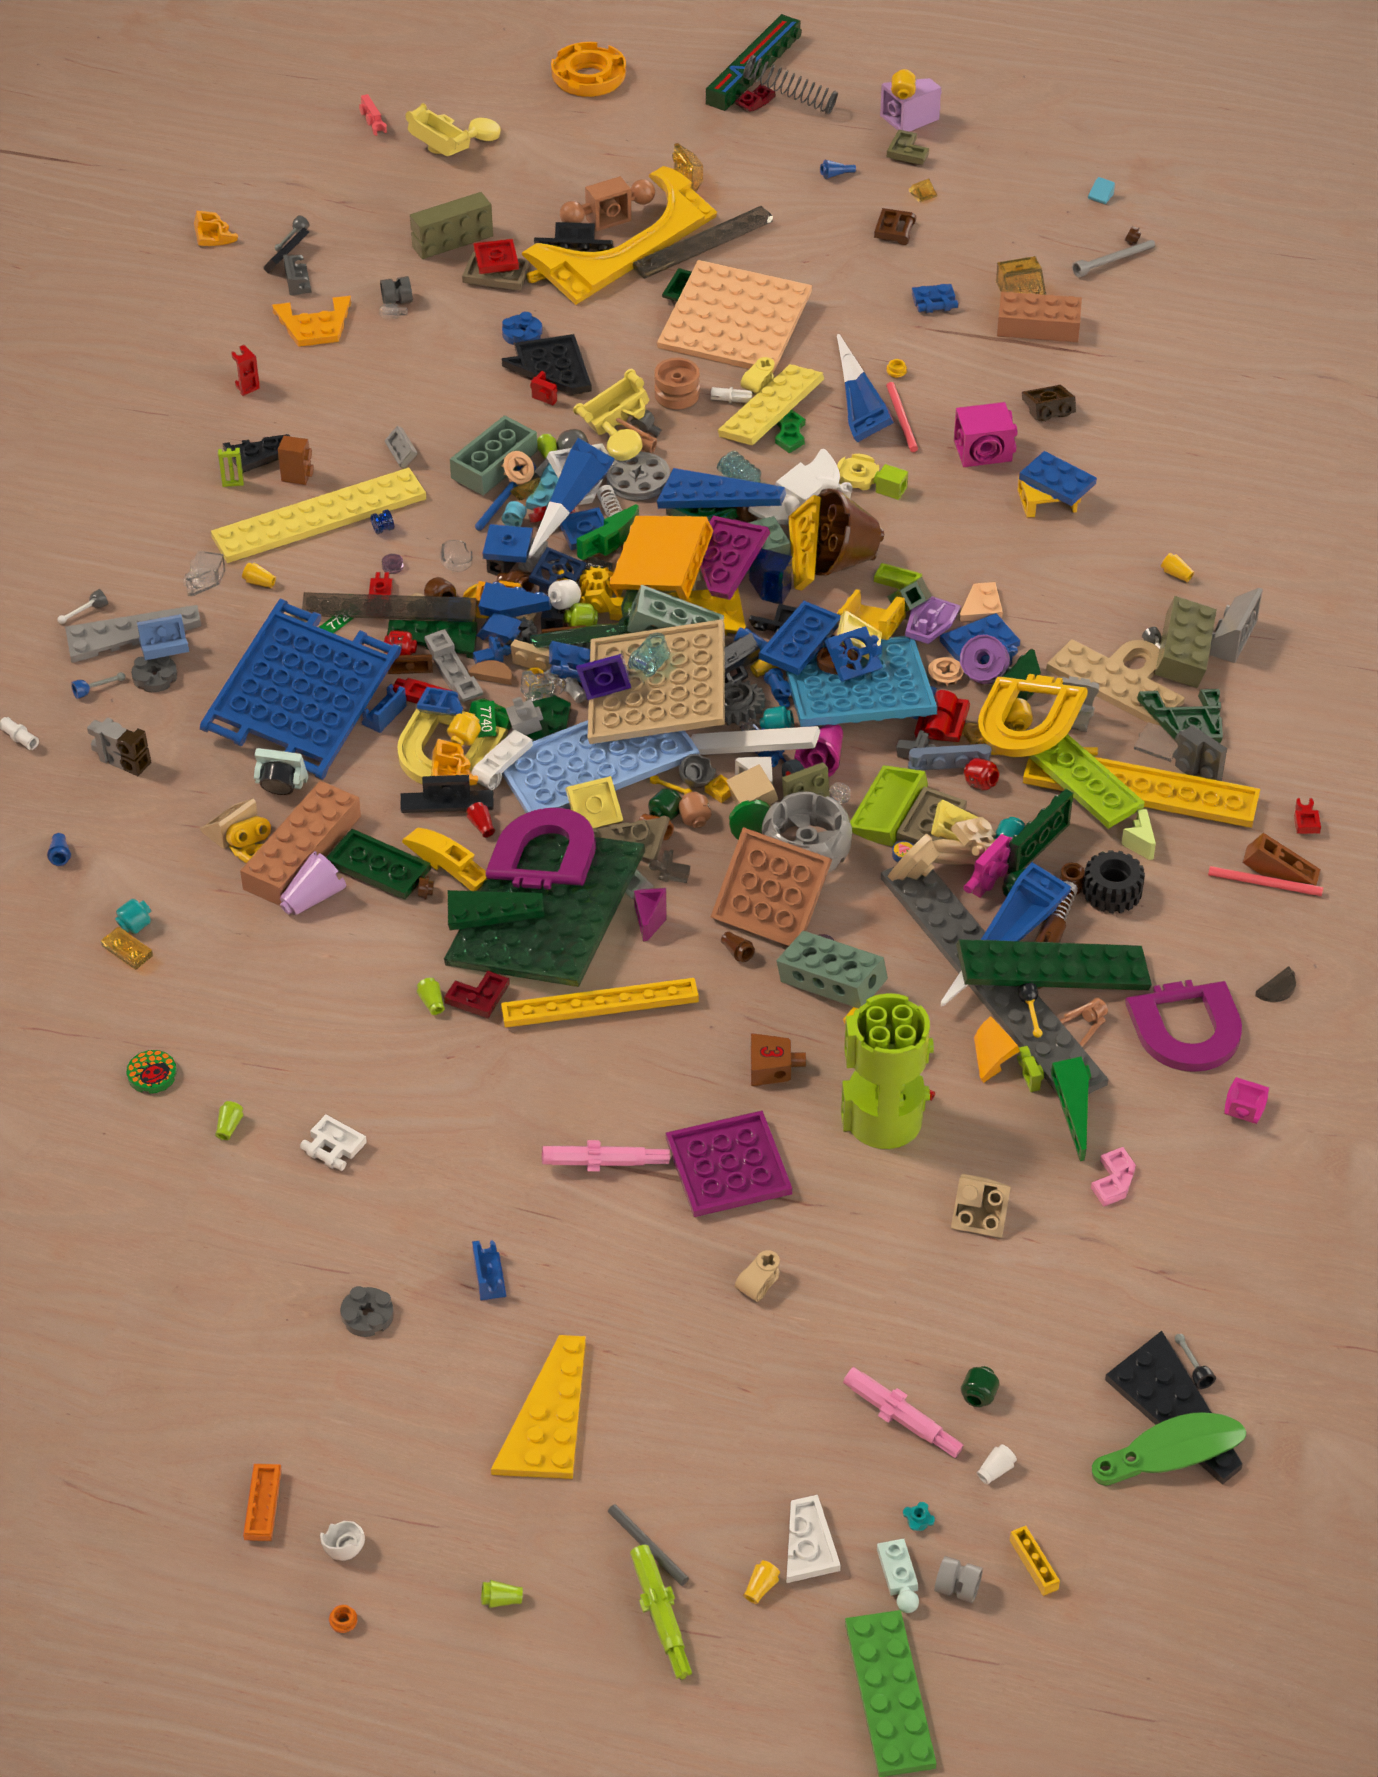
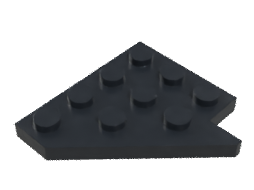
M575 334L514 343L517 356L501 358L502 367L532 379L541 371L545 372L547 382L557 385V389L571 395L592 392V385Z

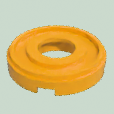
M579 42L568 45L557 52L558 57L551 61L553 81L563 91L576 96L594 97L610 93L618 88L626 77V60L624 55L608 45V49L598 47V42ZM583 68H595L601 72L588 75L580 74L577 71Z

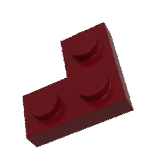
M487 971L477 988L455 980L444 996V1004L489 1019L509 987L510 979Z

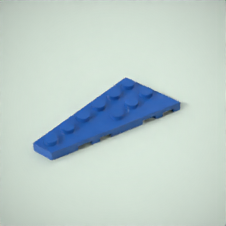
M673 468L657 500L658 509L781 506L786 496V490L782 486Z

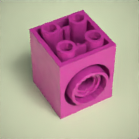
M1005 402L956 408L954 443L963 467L1012 462L1013 453L1016 452L1014 437L1018 435L1017 425L1012 422V411L1008 410Z

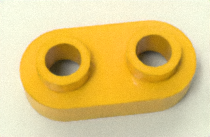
M254 816L234 823L227 829L226 840L230 845L238 848L262 841L270 834V822L266 818Z

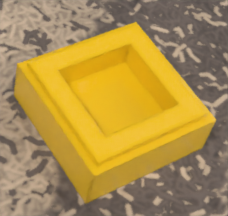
M721 774L705 786V792L720 803H723L732 796L726 781L728 779Z

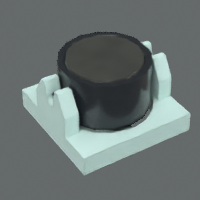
M256 748L254 756L257 762L254 770V779H256L255 783L260 784L261 788L272 794L289 795L293 792L294 788L301 789L303 783H307L308 773L301 754Z

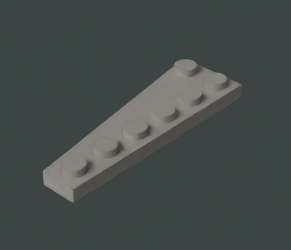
M186 606L66 626L71 663L99 656L98 652L110 649L111 652L120 650L119 646L132 643L133 646L140 644L137 622L181 614L184 631L200 627L201 620L198 606Z

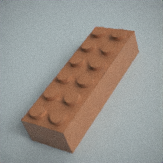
M319 781L240 870L243 890L280 906V903H282L280 900L281 895L309 856L316 851L317 855L320 853L326 857L361 817L359 797Z

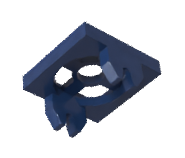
M546 547L529 576L528 582L538 585L539 592L548 595L551 584L557 581V579L566 578L578 583L583 570L586 569L587 563ZM556 567L557 571H560L562 568L564 573L558 575L553 573L552 569ZM542 569L549 571L551 575L549 580L544 579L542 576Z

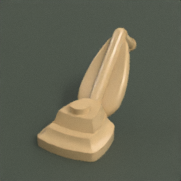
M925 834L902 857L887 877L891 881L897 879L904 880L906 877L917 880L921 875L926 877L934 869L933 863L975 865L976 860L980 856L972 854L970 845L964 847L960 841L948 839L932 841V838Z

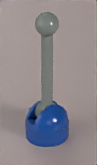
M120 672L117 676L90 684L84 680H76L71 682V687L75 698L79 699L88 695L92 687L116 680L124 681L126 676Z

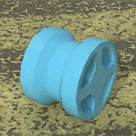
M517 501L509 502L502 515V522L506 526L520 527L527 513L526 507Z

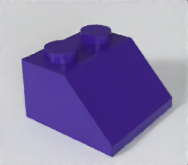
M623 654L576 666L587 700L631 688Z

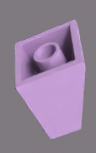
M930 78L917 79L915 94L907 99H900L892 94L891 82L883 83L881 88L880 116L896 130L908 132L937 121L940 115L941 87Z

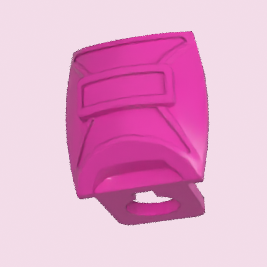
M1235 1077L1227 1094L1224 1114L1257 1124L1267 1103L1269 1087Z

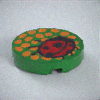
M147 1050L138 1053L130 1060L127 1065L126 1075L130 1086L141 1093L149 1091V1094H154L166 1090L175 1081L174 1077L177 1075V1068L173 1057L168 1053L160 1050Z

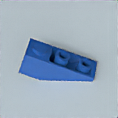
M499 582L485 583L478 605L480 614L489 617L493 613L517 617L551 610L552 606L550 597L542 592H526L523 588H509Z

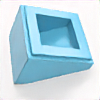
M1098 177L1088 195V199L1106 204L1114 195L1115 183Z

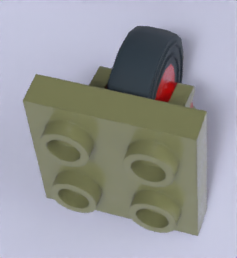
M797 759L783 763L782 787L784 797L797 792H812L824 797H830L828 767L824 762L806 769Z

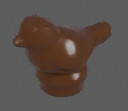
M513 570L509 573H499L495 581L521 583L522 588L526 592H531L534 587L533 583L528 582L531 573Z

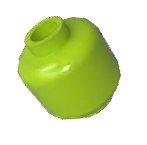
M575 603L569 610H565L564 622L568 623L569 627L586 625V632H589L597 625L598 612L589 603Z

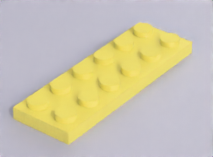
M789 364L718 429L719 437L753 446L824 380L823 372Z

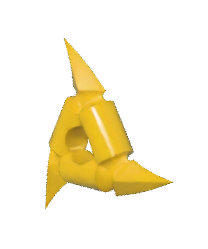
M251 844L241 849L230 845L229 847L236 857L238 856L240 860L247 863L263 844Z

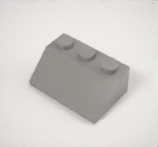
M1257 588L1237 596L1231 605L1226 606L1224 619H1219L1216 633L1212 635L1211 656L1233 663L1237 661L1258 621L1263 589Z

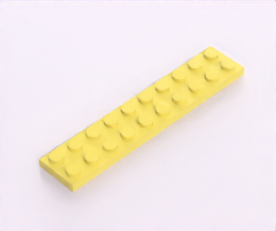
M406 468L211 530V536L225 561L230 563L425 500L426 492L411 469Z

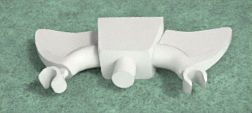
M821 449L813 462L806 466L800 462L776 481V486L785 487L786 496L781 506L749 507L748 511L761 519L774 516L779 524L789 525L788 516L812 495L818 496L821 490L830 488L837 489L850 498L852 485L849 482L839 484L840 473L834 459L825 449Z

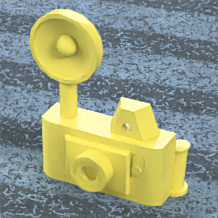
M424 103L412 112L408 111L405 114L406 120L409 122L408 131L428 144V150L435 154L442 153L443 155L450 156L469 148L470 139L473 137L484 141H493L499 138L501 132L499 124L488 118H475L470 122L468 131H462L453 125L455 120L445 114L437 115L427 110V106Z
M628 369L623 379L586 404L578 403L573 408V412L576 415H580L598 435L606 432L610 435L607 442L608 453L615 460L619 461L635 457L642 449V439L636 431L631 429L617 431L614 428L616 425H621L616 421L617 418L626 422L629 416L637 419L644 417L645 405L648 404L649 398L646 390L643 388V379L636 375L634 369Z

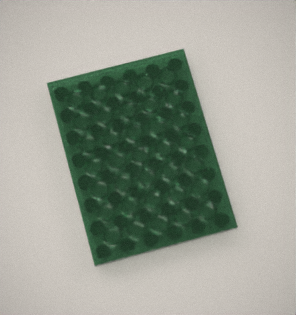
M555 833L542 834L533 838L524 847L516 869L558 872L569 845V840L565 836ZM595 837L596 850L583 886L552 883L551 889H544L543 885L541 889L523 888L522 882L520 887H513L512 880L486 879L480 891L542 893L545 917L459 929L444 957L445 966L482 972L490 971L501 975L579 987L646 851L645 845L636 842Z

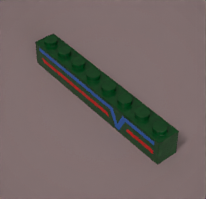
M781 14L706 88V105L726 111L754 84V77L750 80L743 77V72L749 58L752 55L756 56V62L749 78L754 74L757 63L762 58L759 69L756 72V81L761 76L767 61L769 62L768 69L800 38L802 34V29H800L801 21Z

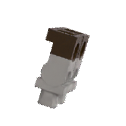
M108 717L103 723L94 720L87 727L88 734L95 736L92 740L91 748L93 751L98 752L101 762L106 763L109 761L111 765L137 777L152 763L144 730L137 728L135 732L122 728L119 723L113 722V719Z

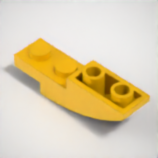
M418 827L402 839L403 844L423 860L431 863L434 869L438 870L442 867L471 891H477L489 881L486 878V871L473 861L474 854L445 835Z

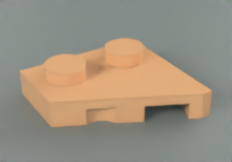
M996 583L973 584L961 610L960 622L977 621L995 613L1002 619L1003 611Z

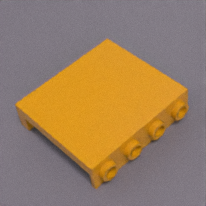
M636 516L633 524L630 526L627 540L623 544V550L620 558L617 560L614 574L610 578V587L613 589L616 597H621L623 590H639L640 586L644 585L655 590L676 591L681 600H688L714 531L707 517Z

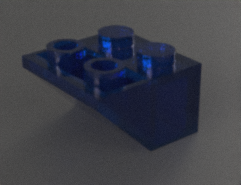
M761 548L749 568V581L762 600L775 604L784 603L792 587V556Z

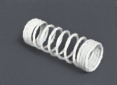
M610 485L600 487L597 491V496L607 518L620 512L619 510L622 511L613 488ZM604 490H611V492H607L604 494L606 495L610 493L608 496H600ZM615 501L613 504L606 505L609 502ZM614 504H617L616 507H613L612 509H608L610 506H613ZM619 508L618 511L609 513L611 510Z

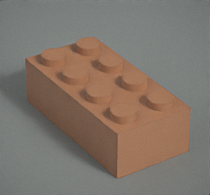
M1001 292L997 336L1078 342L1082 298Z

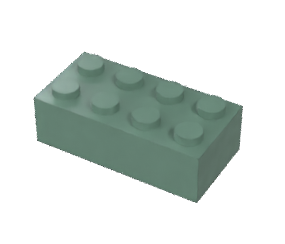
M504 415L450 458L451 479L484 496L507 477V475H504L505 470L502 465L504 463L503 458L510 452L520 451L528 455L529 458L538 452L537 432Z

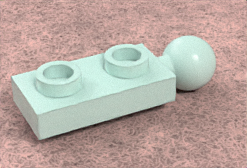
M899 1539L878 1543L877 1552L890 1596L898 1595L897 1606L902 1612H914L919 1606V1598L914 1592L918 1591V1582L905 1540Z

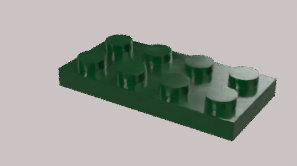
M1065 789L1060 795L1054 796L1051 803L1046 808H1042L1037 817L1025 825L1022 832L1012 837L1009 843L1010 854L1007 863H1009L1007 874L1026 868L1070 825L1073 792Z
M351 829L326 857L337 870L404 900L418 886L419 879L424 878L431 870V863L355 829Z

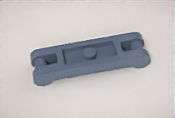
M987 744L913 748L909 751L910 761L908 769L965 768L974 758L990 761L991 747Z

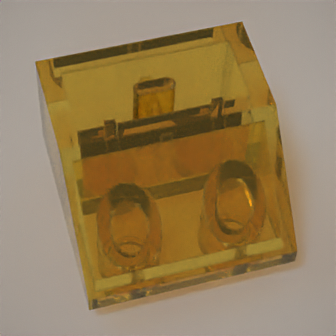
M1036 256L997 262L996 283L1001 292L1046 295L1042 268Z

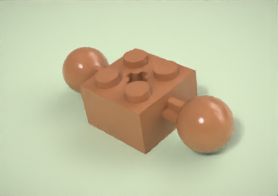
M621 176L586 186V204L581 205L576 201L564 203L560 209V219L562 222L581 223L586 215L589 223H595L596 232L631 221V201L640 205L650 203L655 196V188L650 181L645 179L637 180L630 188Z

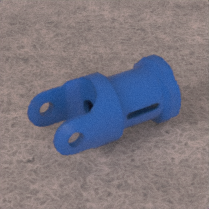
M779 668L769 670L764 676L765 683L772 688L771 693L779 705L786 708L789 707L790 702L788 698L792 696L789 682L784 680L783 672Z

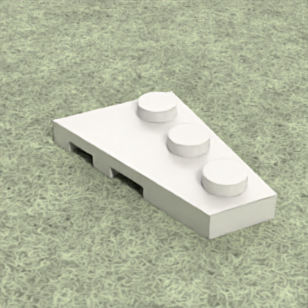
M818 1495L792 1500L786 1583L840 1571L841 1565Z

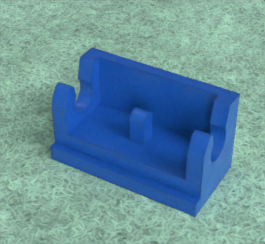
M390 684L386 689L387 695L370 712L368 708L363 711L362 725L381 733L407 706L405 688L400 686L397 689V693H395L393 685Z
M491 1240L490 1247L482 1249L480 1241H472L480 1301L506 1297L500 1254L497 1252L496 1243Z

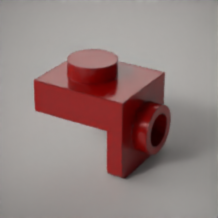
M541 371L531 380L532 398L553 406L557 402V385L547 382L546 373Z

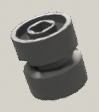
M408 276L398 277L396 281L392 279L380 280L384 306L396 305L397 301L401 304L413 302L411 283Z

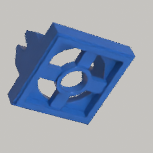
M866 626L825 640L841 682L883 668L878 657L882 653V645H877L878 636H870ZM850 638L862 641L866 647L859 649L853 646ZM842 641L844 642L846 649H844V647L839 646ZM849 649H853L858 653L856 661L848 658L847 652ZM869 654V662L862 668L860 660L863 655ZM847 662L853 664L855 670L846 667Z

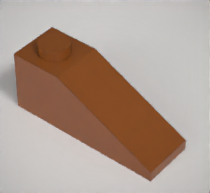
M1264 832L1247 846L1242 862L1260 875L1314 886L1317 885L1321 870Z

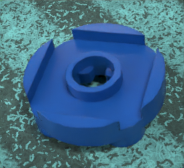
M522 312L520 315H515L502 321L503 339L511 345H514V342L541 339L540 335L543 332L542 323L539 319L533 317L530 312Z

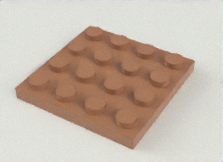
M743 827L710 917L790 946L802 931L807 930L832 859Z

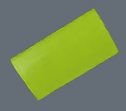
M883 765L850 821L852 833L869 841L893 847L897 841L896 834L923 787L928 786L925 771Z

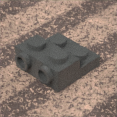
M1193 725L1185 730H1181L1175 738V742L1178 743V748L1173 753V758L1176 759L1175 766L1187 775L1195 776L1199 773L1204 778L1222 781L1227 748Z

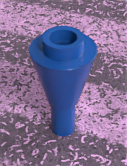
M826 159L820 165V173L825 179L844 173L856 172V165H844Z

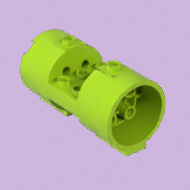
M893 993L872 996L866 999V1003L859 1009H856L853 1015L846 1016L844 1052L846 1067L854 1068L855 1071L850 1080L842 1081L841 1118L843 1132L851 1131L860 1142L873 1148L894 1149L911 1142L920 1132L925 1103L930 1101L929 1086L924 1085L923 1076L920 1075L925 1069L926 1064H929V1054L934 1053L933 1038H929L930 1020L926 1010L921 1005L917 1006L913 1002L908 1001L907 996Z

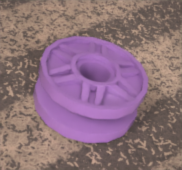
M977 635L969 639L963 646L960 654V665L964 673L974 682L993 684L997 677H1003L1009 668L1010 656L1006 647L995 637ZM989 655V662L984 665L980 664L981 657Z

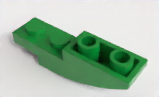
M635 504L604 519L603 526L576 538L577 557L585 560L597 553L606 556L621 547L627 540L630 526L633 524L635 517L639 516V505Z

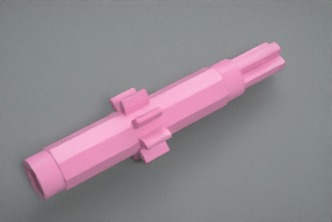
M587 1140V1146H542V1164L586 1165L587 1171H600V1166L669 1164L670 1149L600 1146L601 1142L599 1140Z
M855 1367L847 1373L843 1383L879 1408L880 1413L878 1416L888 1423L895 1419L931 1444L934 1443L954 1458L962 1451L964 1444L943 1431V1428L936 1424L935 1421L905 1401L908 1396L898 1388L892 1392Z

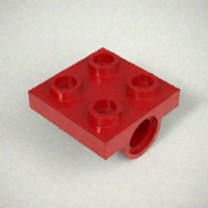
M938 690L934 696L937 714L926 717L919 716L914 735L917 738L919 731L922 730L928 733V739L960 742L970 702L968 699H958L951 691Z

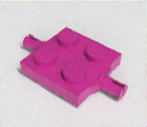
M1001 834L976 860L974 873L966 885L963 886L965 892L972 893L981 898L986 891H990L993 888L995 881L999 877H1003L1006 874L1011 837Z

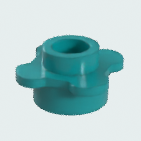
M919 1502L917 1506L904 1508L903 1516L907 1518V1523L911 1530L922 1531L934 1524L935 1517L929 1513L927 1503Z

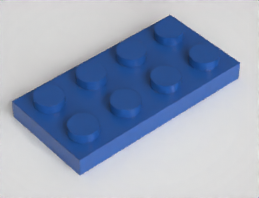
M803 601L759 652V659L799 675L825 644V640L830 638L838 629L841 615Z

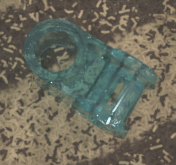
M662 633L650 634L637 650L630 655L629 667L633 670L643 671V674L648 677L653 676L671 654Z

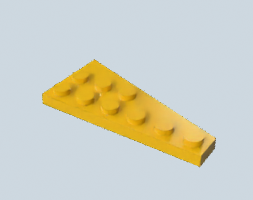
M738 588L730 600L711 596L708 589L691 591L689 599L684 600L724 615L725 636L728 633L736 634L740 627L746 628ZM676 592L665 593L673 597L679 598ZM636 596L610 598L614 604V608L609 612L610 620L629 622L631 606Z
M558 1336L491 1468V1475L573 1479L586 1336Z

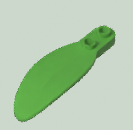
M1190 1413L1180 1415L1151 1427L1138 1436L1128 1447L1097 1458L1092 1464V1476L1098 1484L1108 1486L1137 1476L1141 1472L1162 1473L1182 1469L1213 1458L1236 1447L1244 1441L1246 1429L1239 1421L1222 1414ZM1128 1457L1136 1458L1132 1462L1127 1460ZM1109 1466L1110 1469L1104 1471L1101 1469V1467Z

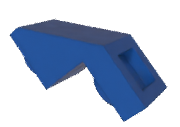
M493 613L476 636L483 641L489 635L498 637V641L505 645L509 640L514 641L520 633L518 627L522 622L519 619Z

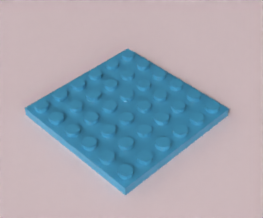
M906 636L890 637L889 640L881 639L882 653L878 657L883 668L844 682L840 681L837 674L826 673L819 669L817 666V654L799 675L786 671L800 726L837 725L839 723H859L870 720L882 721L891 718L904 719L912 716L926 717L937 714V705L915 639ZM862 656L861 666L864 668L869 660Z

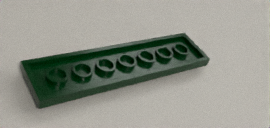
M959 939L956 944L965 985L1021 986L1025 983H1034L1037 987L1149 990L1152 986L1143 948L1139 945Z

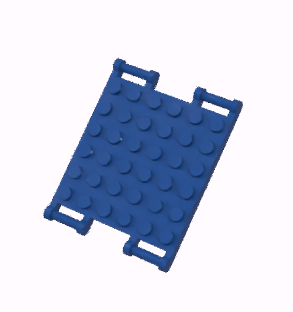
M280 598L202 719L200 730L204 732L210 731L230 739L238 746H243L249 733L285 747L286 750L284 752H298L320 761V765L317 766L303 760L306 770L315 774L316 778L323 780L394 660L399 657L401 646L396 644L390 645L368 636L366 632L361 630L357 633L354 640L351 641L317 627L321 621V614L316 612L310 613L290 605L286 600ZM284 612L289 613V614H291V615H294V616H296V617H299V618H301V619H304V620L307 621V623L304 622V621H301V620H299V619H296V618H294V617H291V616H289V615H286V614H284ZM363 644L369 645V646H371V647H374V648H376V649H379V650H381V651H384V652H386V653H388V654L386 655V654H384V653H381V652H379V651H376V650H374V649H371V648H369V647H366V646H364ZM214 719L239 728V731L237 733L212 722Z

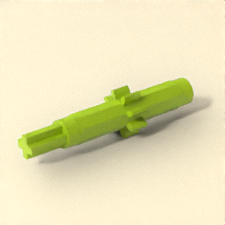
M637 1546L630 1551L644 1593L640 1594L641 1599L639 1600L643 1613L650 1611L660 1642L663 1645L665 1654L670 1659L676 1679H685L688 1675H692V1671L684 1651L685 1646L671 1607V1605H674L673 1600L675 1599L672 1587H664L649 1546Z

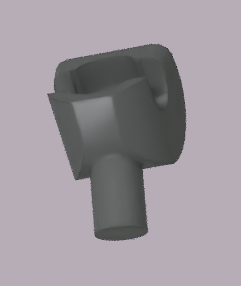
M645 410L644 417L641 419L633 417L630 421L632 425H637L640 428L639 430L650 432L657 437L662 429L653 425L655 418L648 410Z

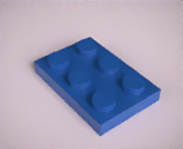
M1043 451L1019 473L1020 480L1070 506L1096 485L1097 477L1046 451Z
M997 613L940 635V643L959 662L963 646L969 639L977 635H989L996 639H1004L1005 644L1009 643V646H1020V639Z

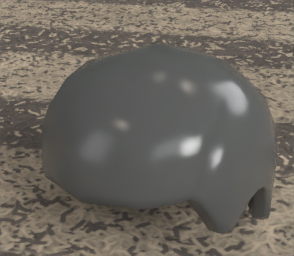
M570 429L559 435L557 449L572 448L578 438L588 444L589 441L581 430Z
M699 754L688 755L681 761L679 767V775L682 781L691 788L706 786L714 779L716 769L712 767L710 759Z

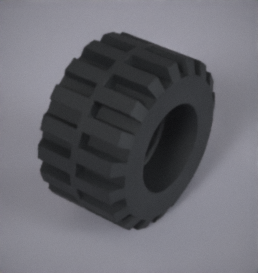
M1108 850V853L1102 851L1099 852L1098 856L1094 855L1091 857V861H1088L1086 864L1083 882V894L1086 901L1091 902V906L1094 908L1099 907V910L1103 912L1106 910L1109 913H1114V911L1123 913L1125 909L1129 911L1133 909V905H1138L1142 897L1145 873L1143 865H1140V861L1137 858L1133 859V855L1129 853L1127 855L1123 854V851L1114 852L1113 850Z

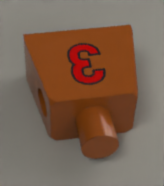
M751 1033V1086L788 1082L791 1080V1067H806V1052H791V1040L789 1038Z

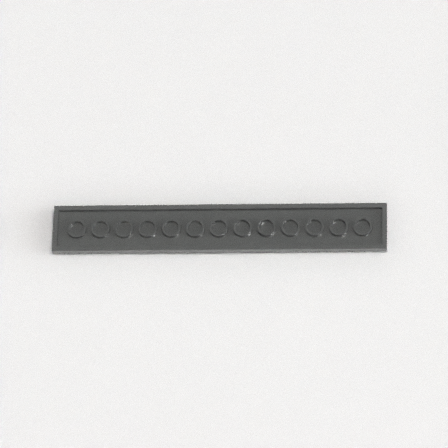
M894 867L882 871L880 879L954 969L960 973L961 966L956 947L958 940H981L985 934L984 929L934 870L926 877L921 875L917 880L906 877L904 880L897 879L894 881L887 877ZM968 985L1018 1047L1028 1046L1031 1056H1034L1037 1065H1041L1044 1078L1056 1093L1057 1091L1051 1076L1052 1063L1082 1056L1084 1065L1088 1064L1091 1071L1088 1094L1108 1085L1107 1076L1039 995L1033 1005L1038 1026L1043 1034L1040 1038H1036L1033 1036L1034 1026L1029 1005L1023 1003L1018 995L1019 986Z

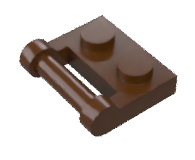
M882 208L874 231V238L898 241L901 245H907L910 240L909 234L912 225L915 224L917 219L916 215L912 212ZM900 221L905 222L902 232L897 231Z

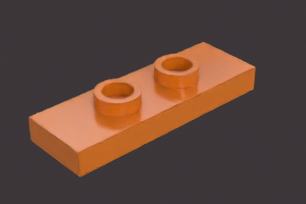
M281 1464L253 1465L243 1533L244 1540L272 1541L282 1472Z

